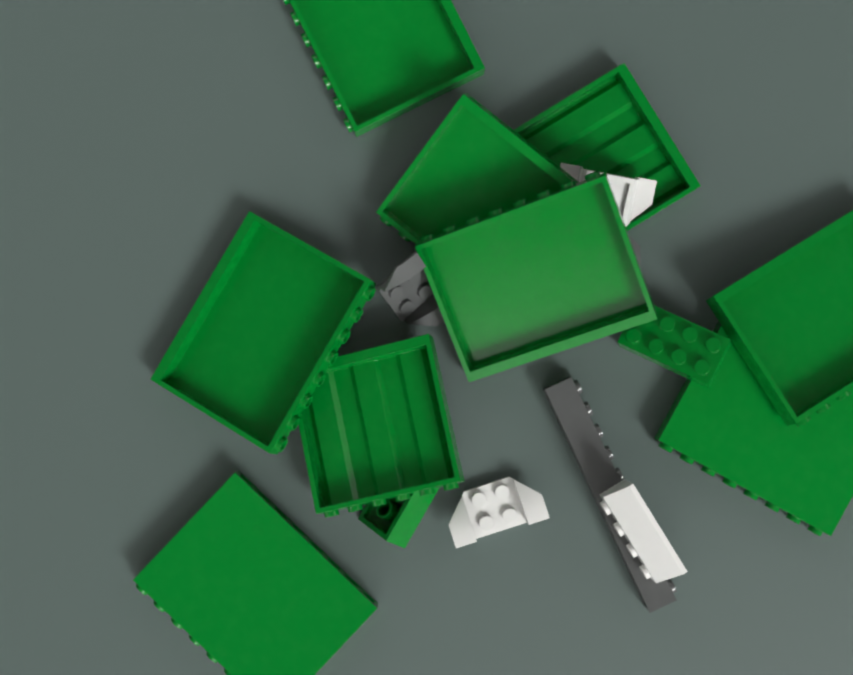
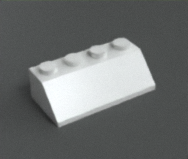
M624 479L599 494L603 500L600 502L602 509L607 516L609 514L613 516L616 521L613 523L615 530L620 537L623 535L629 542L626 547L633 558H639L642 563L639 569L646 579L651 578L655 583H659L688 572L633 483Z

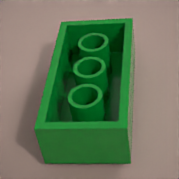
M654 306L657 312L656 320L622 332L617 342L621 348L707 388H710L731 346L730 339L657 306Z

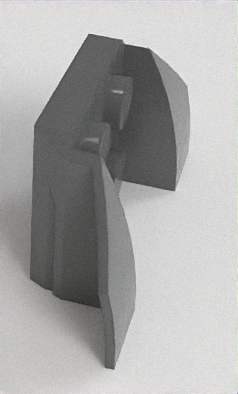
M415 251L403 262L396 265L393 272L375 288L395 316L401 321L413 325L439 326L444 322V319L425 274L424 268L426 265Z

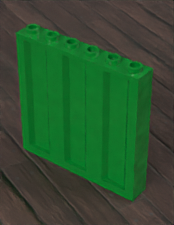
M625 63L514 129V131L558 166L561 163L582 166L583 169L606 172L630 178L640 177L657 180L652 205L630 221L626 226L627 231L701 186Z
M430 334L338 356L332 366L329 365L325 372L324 382L320 387H316L312 394L313 400L310 406L304 409L299 416L301 418L299 429L316 514H324L325 518L339 515V510L348 508V512L363 510L362 505L371 503L372 507L387 504L386 499L395 498L396 502L411 499L410 494L419 492L420 496L435 493V488L444 487V491L459 488L458 483L465 482L434 338Z

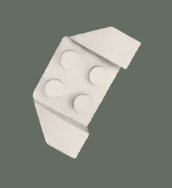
M560 164L563 170L579 182L585 180V175L595 172L583 169L582 166ZM606 173L620 213L623 216L624 224L627 226L632 219L652 205L657 180L640 177L630 178Z
M508 476L464 490L449 522V528L455 547L459 548L477 542L476 539L524 523L530 525L550 517L542 494Z

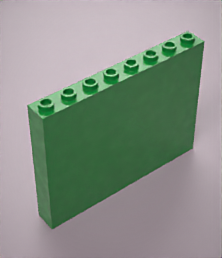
M283 0L285 5H291L293 12L290 15L296 27L301 25L304 33L300 35L306 47H312L315 54L311 55L317 69L322 67L325 73L322 79L327 89H333L336 97L332 98L338 111H344L347 117L343 119L349 133L354 131L356 137L484 75L485 67L451 0Z
M466 93L461 96L376 213L380 215V220L389 227H395L399 231L398 234L404 240L412 241L417 245L421 242L419 238L424 235L433 233L434 236L442 234V229L454 224L457 225V228L466 225L465 221L478 215L480 219L490 216L489 211L503 207L506 210L512 208V203L520 199L527 198V201L536 199V194L547 189L555 192L561 189L560 185L571 180H575V183H579V181Z
M599 171L585 175V180L579 183H575V180L561 184V189L555 192H551L550 189L544 190L536 194V199L527 201V198H523L513 202L512 208L504 210L503 207H499L489 211L490 216L480 219L478 215L466 220V225L457 228V225L454 224L442 229V234L434 236L433 233L419 238L421 242L415 246V249L426 265L424 268L425 274L468 382L657 319L656 309L606 172L600 174Z
M853 210L706 300L786 426L796 424L799 427L811 420L809 415L815 411L819 414L831 407L829 402L834 399L837 401L844 399L851 394L849 390L853 388Z
M249 211L150 380L269 454L277 455L286 447L288 443L287 437L291 430H295L301 420L299 416L302 411L310 406L313 400L312 394L316 387H320L324 382L327 368L335 363L338 357L337 351L341 344H345L349 339L352 325L360 320L363 314L362 308L366 301H370L376 291V283Z
M718 321L713 332L730 339ZM732 341L710 388L686 379L654 437L655 440L660 442L658 447L669 453L675 450L681 454L679 457L681 460L691 465L694 462L702 466L701 471L714 477L715 473L723 477L722 482L734 489L736 486L745 489L744 495L755 501L758 497L766 501L764 506L777 513L779 509L788 513L786 515L787 519L796 524H800L801 521L809 525L807 530L820 537L822 533L829 536L832 535L853 497V388L849 390L851 394L839 401L834 399L829 402L831 407L819 414L815 411L809 415L811 420L799 427L796 424L786 426Z
M240 471L235 472L133 579L136 583V588L142 594H148L154 600L153 603L158 610L168 613L172 617V623L179 629L183 628L195 645H201L207 651L206 654L214 663L218 662L225 668L224 672L226 675H315L378 608V603Z

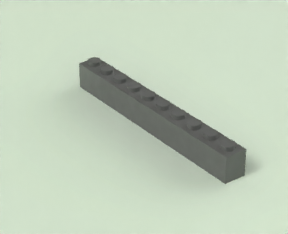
M567 377L544 388L543 392L645 608L651 613L677 601L674 596L677 590L671 579L655 583L651 578L646 579L639 569V566L642 565L639 558L632 557L626 547L629 543L624 535L619 536L613 526V523L616 522L611 514L607 516L600 505V502L603 500L599 494L624 480L620 469L618 467L614 468L611 462L614 457L609 446L604 447L600 439L603 437V433L599 425L593 424L590 416L593 415L590 405L587 401L583 403L580 396L583 391L577 379L573 381L572 377Z

